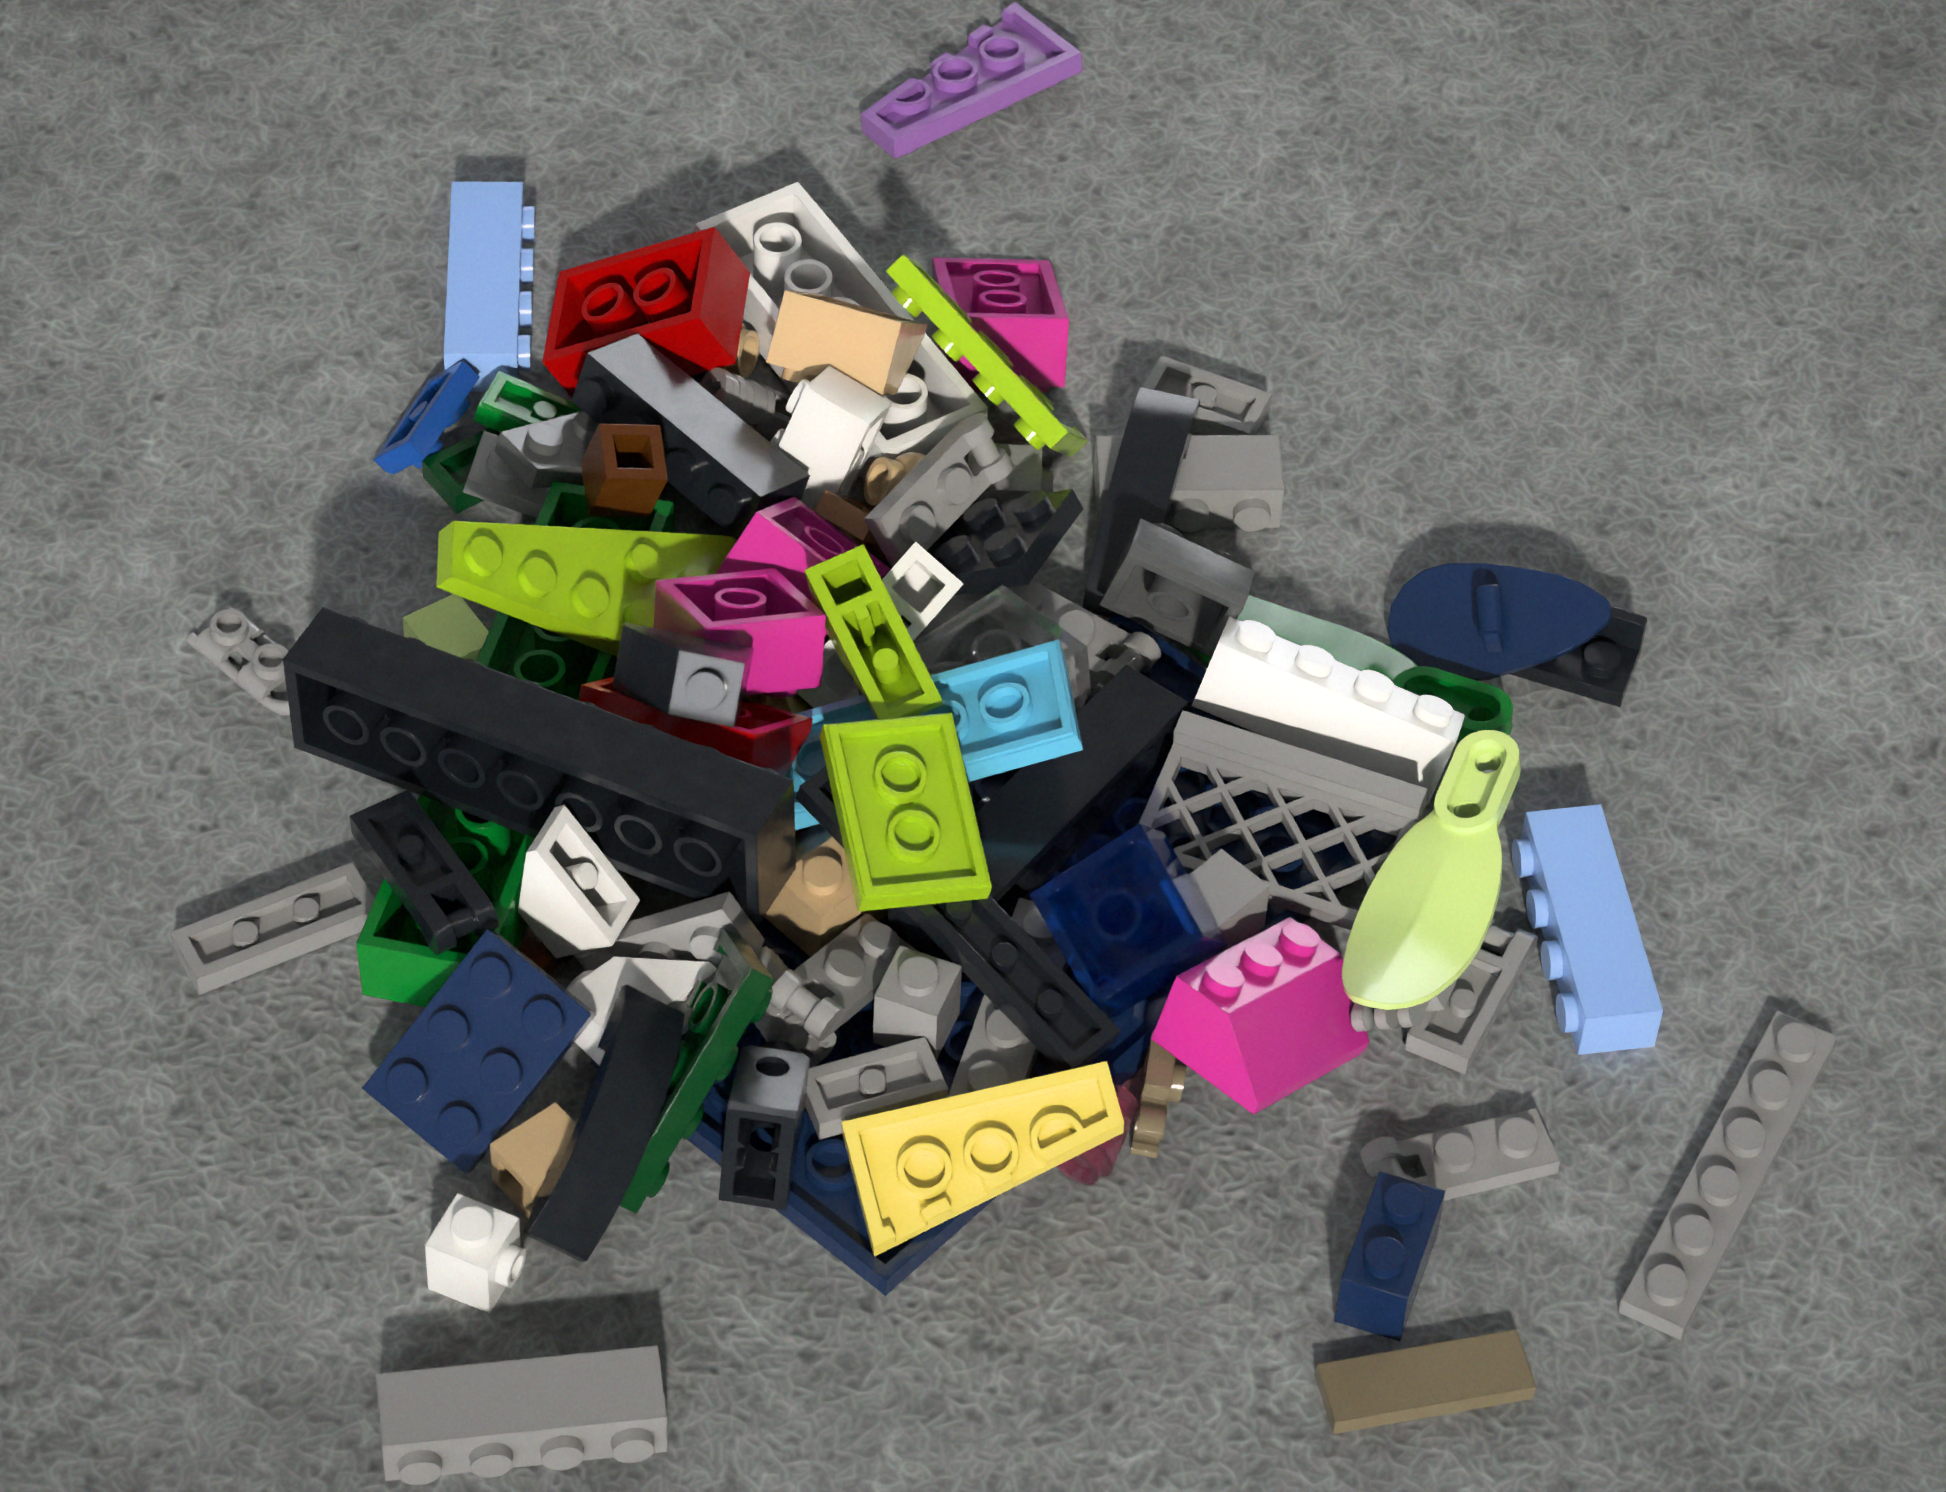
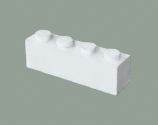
M1231 616L1228 618L1192 704L1193 707L1262 736L1427 788V805L1455 747L1465 717L1464 714L1453 710L1451 705L1441 698L1432 695L1419 696L1395 686L1388 677L1372 670L1359 671L1336 661L1330 653L1322 648L1312 645H1297L1276 636L1273 630L1260 622L1252 620L1240 621Z

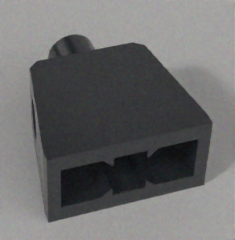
M774 1040L765 1043L762 1047L748 1045L741 1050L727 1106L718 1200L785 1211L787 1209L804 1120L810 1064L809 1057L804 1053H798L797 1049L787 1042ZM759 1128H771L774 1130L770 1151H759L752 1147L750 1138L754 1130Z

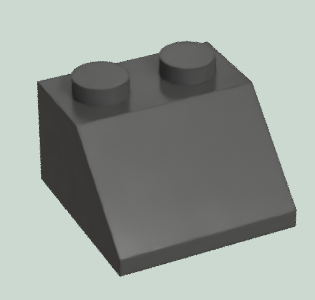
M1140 518L1123 550L1099 605L1212 657L1229 616L1237 619L1243 610L1249 596L1255 571L1240 565L1235 557L1224 551L1208 550L1184 539L1182 534L1171 526L1161 523L1152 524Z

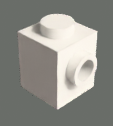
M457 1193L425 1244L428 1289L490 1313L506 1287L511 1288L516 1283L525 1263L526 1250L521 1248L519 1217Z

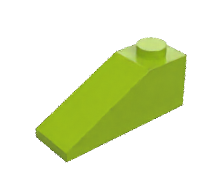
M864 544L804 570L812 601L826 614L825 630L839 658L876 719L919 716L943 705L942 698Z

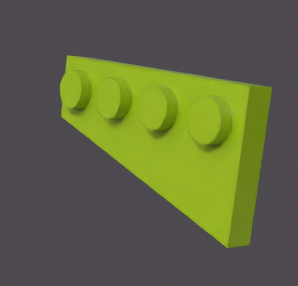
M902 254L886 270L898 284L890 291L892 295L915 318L922 312L929 317L939 328L931 335L936 343L956 362L961 357H966L979 371V374L973 379L975 385L996 406H999L1005 400L1016 411L1020 418L1013 425L1035 449L1039 451L1046 444L1050 449L1071 457L1088 442L1075 426L1070 428L1063 425L1052 414L1054 411L1053 403L1023 375L1018 377L1011 368L1014 365L1010 358L982 331L977 333L970 325L973 322L971 318L914 259Z

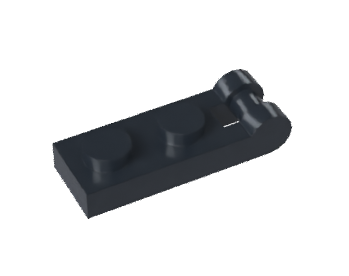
M409 789L349 815L353 836L421 928L427 945L435 955L455 948L457 946L456 939L471 932L481 936L487 929L494 930L498 928V917L490 899ZM456 900L461 908L445 915L440 907Z

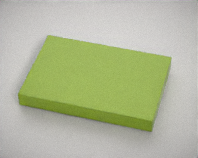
M952 712L823 724L820 740L857 911L988 899L992 886Z

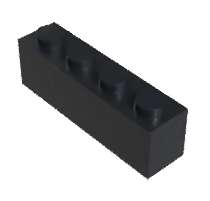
M635 334L587 353L572 402L598 424L660 425L668 477L667 482L735 539H739L757 511L792 497H796L801 501L810 475L642 336Z

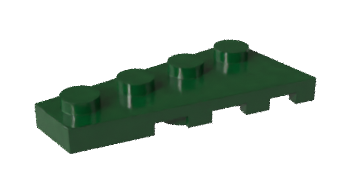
M724 928L713 948L714 951L724 955L709 984L700 980L697 981L685 1005L692 1009L688 1021L689 1029L684 1039L680 1042L675 1068L655 1128L635 1175L619 1205L635 1214L638 1213L646 1197L653 1198L663 1187L670 1169L669 1158L681 1139L687 1140L697 1129L703 1116L704 1104L702 1102L715 1080L720 1082L730 1073L738 1055V1046L736 1044L749 1022L756 1023L764 1015L772 998L773 989L771 985L774 978L748 942Z

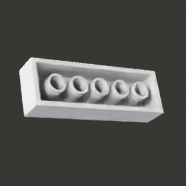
M799 182L695 224V232L715 227L750 271L742 323L745 324L747 330L757 333L759 353L766 361L784 291L815 293L914 320ZM926 333L897 394H879L892 402V405L859 476L865 482L870 466L880 457L893 460L908 452H920L927 455L961 420L976 413H984L987 417L988 407ZM768 363L793 393L799 383L782 379L784 367ZM968 454L964 457L966 463L968 462Z

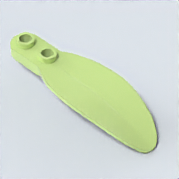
M1481 730L1469 734L1459 742L1436 793L1433 811L1416 823L1399 840L1374 877L1356 915L1344 955L1341 974L1342 984L1346 995L1351 1001L1384 1010L1403 1009L1431 1000L1454 983L1478 953L1493 919L1501 888L1502 848L1498 828L1521 773L1519 748L1509 735L1495 730ZM1484 770H1495L1494 772H1491V773H1483V772H1482V771H1484Z

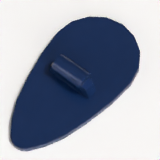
M1446 563L1421 571L1403 585L1391 605L1387 629L1392 647L1412 659L1418 666L1433 667L1476 681H1483L1531 668L1567 654L1589 641L1607 626L1611 620L1612 609L1605 596L1583 583L1559 574L1487 563Z

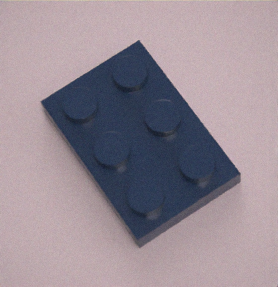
M487 929L362 1089L465 1174H468L479 1164L490 1150V1143L501 1136L596 1016V1013L495 930Z

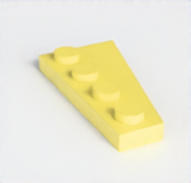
M1107 1061L842 1122V1134L874 1257L1122 1134L1124 1131V1120Z

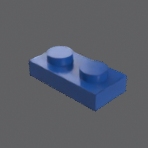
M461 361L429 378L373 460L385 472L396 474L411 465H414L417 469L422 468V460L441 450L443 442L439 437L444 429L456 423L470 407L471 402L466 397L480 377L464 361Z

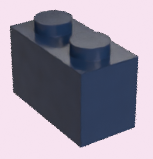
M1379 1171L1341 1278L1334 1322L1401 1341L1438 1234L1445 1190Z

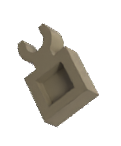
M1151 1038L1142 1067L1135 1113L1136 1121L1130 1153L1157 1158L1160 1138H1163L1167 1103L1168 1101L1180 1103L1187 1065L1175 1062L1176 1057Z

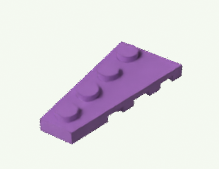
M1013 2L1002 10V21L990 28L983 24L969 34L968 46L954 56L945 52L930 63L931 73L923 79L909 78L862 112V133L894 159H897L1082 72V54L1016 2Z

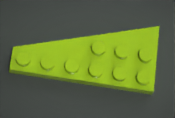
M452 521L440 530L438 535L436 587L618 657L624 623L654 627L656 580L717 574V570L737 542V539L733 536Z

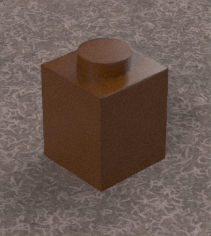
M599 423L581 460L588 516L649 518L668 481L660 425Z

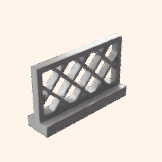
M1182 710L1174 729L1173 745L1129 845L1128 857L1188 876L1212 856L1210 850L1241 838L1253 862L1243 866L1256 876L1261 875L1263 881L1270 886L1269 904L1351 930L1358 911L1340 905L1333 890L1364 878L1369 888L1376 876L1375 873L1379 871L1390 852L1367 860L1355 836L1376 829L1398 836L1395 842L1396 845L1416 823L1425 818L1427 788ZM1180 767L1206 774L1214 789L1183 801L1174 782ZM1250 790H1256L1269 796L1274 809L1244 820L1232 797ZM1169 797L1172 805L1163 809ZM1221 802L1233 825L1202 837L1190 814ZM1312 809L1329 814L1336 828L1308 840H1305L1293 818ZM1179 818L1192 841L1172 850L1149 843L1155 828ZM1283 822L1294 845L1264 857L1252 833ZM1344 842L1356 865L1325 877L1313 853ZM1302 858L1314 882L1295 890L1279 885L1271 870ZM1322 895L1324 899L1317 898V896Z

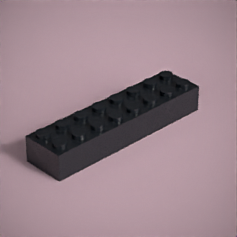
M322 607L283 658L293 742L296 749L402 789H409L410 792L535 838L553 809L557 806L565 805L615 869L697 900L730 892L749 919L758 923L761 922L796 869L794 780L784 777L772 769L754 766L724 755L712 747L697 745L662 732L650 724L629 720L602 710L590 702H580L545 689L533 681L515 678L485 667L476 660L455 656L428 646L416 638L398 635L371 625L359 617H349Z

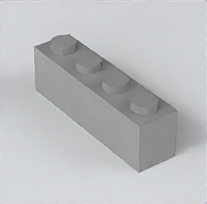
M658 1345L376 1374L385 1481L401 1479L404 1483L410 1485H424L434 1482L441 1475L472 1472L479 1477L493 1478L504 1475L516 1467L543 1465L551 1470H567L578 1466L583 1460L614 1457L617 1461L623 1463H636L648 1459L653 1453L667 1452V1413Z

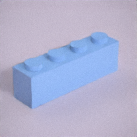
M452 181L444 370L464 361L480 377L470 392H486L498 371L519 379V371H531V335H520L521 327H532V291H522V284H534V249L523 248V242H535V206H524L523 182Z
M1601 804L1526 812L1521 839H1514L1512 842V862L1516 876L1518 878L1527 877L1530 890L1527 891L1526 895L1529 924L1532 929L1541 928L1545 939L1541 945V963L1544 976L1548 981L1556 980L1560 991L1556 997V1016L1560 1031L1562 1033H1572L1578 1055L1655 1046L1663 1008Z

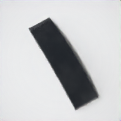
M1143 387L1139 388L1116 459L1091 560L1082 608L1091 613L1106 617H1113L1116 612L1099 604L1123 550L1140 518L1152 524L1161 523L1166 525L1181 464L1187 456L1200 406V399Z
M629 985L621 987L598 1044V1048L605 1051L560 1166L558 1169L547 1172L523 1234L580 1262H585L589 1259L615 1215L655 1128L675 1068L683 1032L684 1013Z

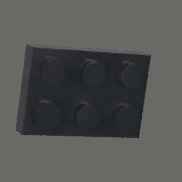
M1073 489L1045 493L1043 490H1035L1019 498L997 501L995 498H987L971 505L935 541L927 552L963 583L953 596L1028 585L1084 508Z

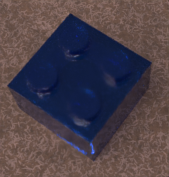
M1141 823L1030 894L1084 993L1102 1011L1115 1015H1120L1175 980L1177 975L1197 966L1228 946L1165 833Z

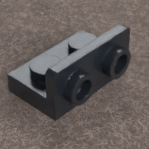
M1611 606L1612 616L1608 625L1589 641L1563 656L1531 668L1510 673V675L1621 707L1641 654L1647 618L1623 608Z

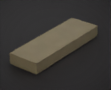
M1517 1329L1317 1364L1315 1378L1333 1434L1534 1399L1536 1384Z

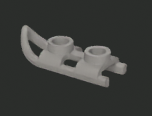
M232 607L221 610L213 615L210 620V626L199 635L195 633L188 635L186 641L189 645L263 706L279 715L290 716L288 700H277L270 693V691L285 682L283 658L288 653V650L270 639L244 613ZM234 652H238L249 661L241 670L228 660V656Z

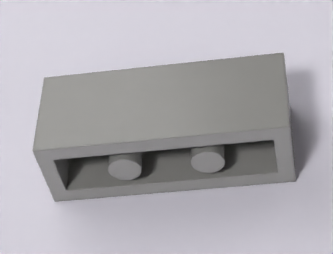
M1192 435L1186 459H1183L1166 525L1184 532H1195L1203 528H1239L1243 531L1255 532L1264 528L1280 527L1285 489L1279 435ZM1096 436L1093 482L1097 528L1100 525L1123 436Z

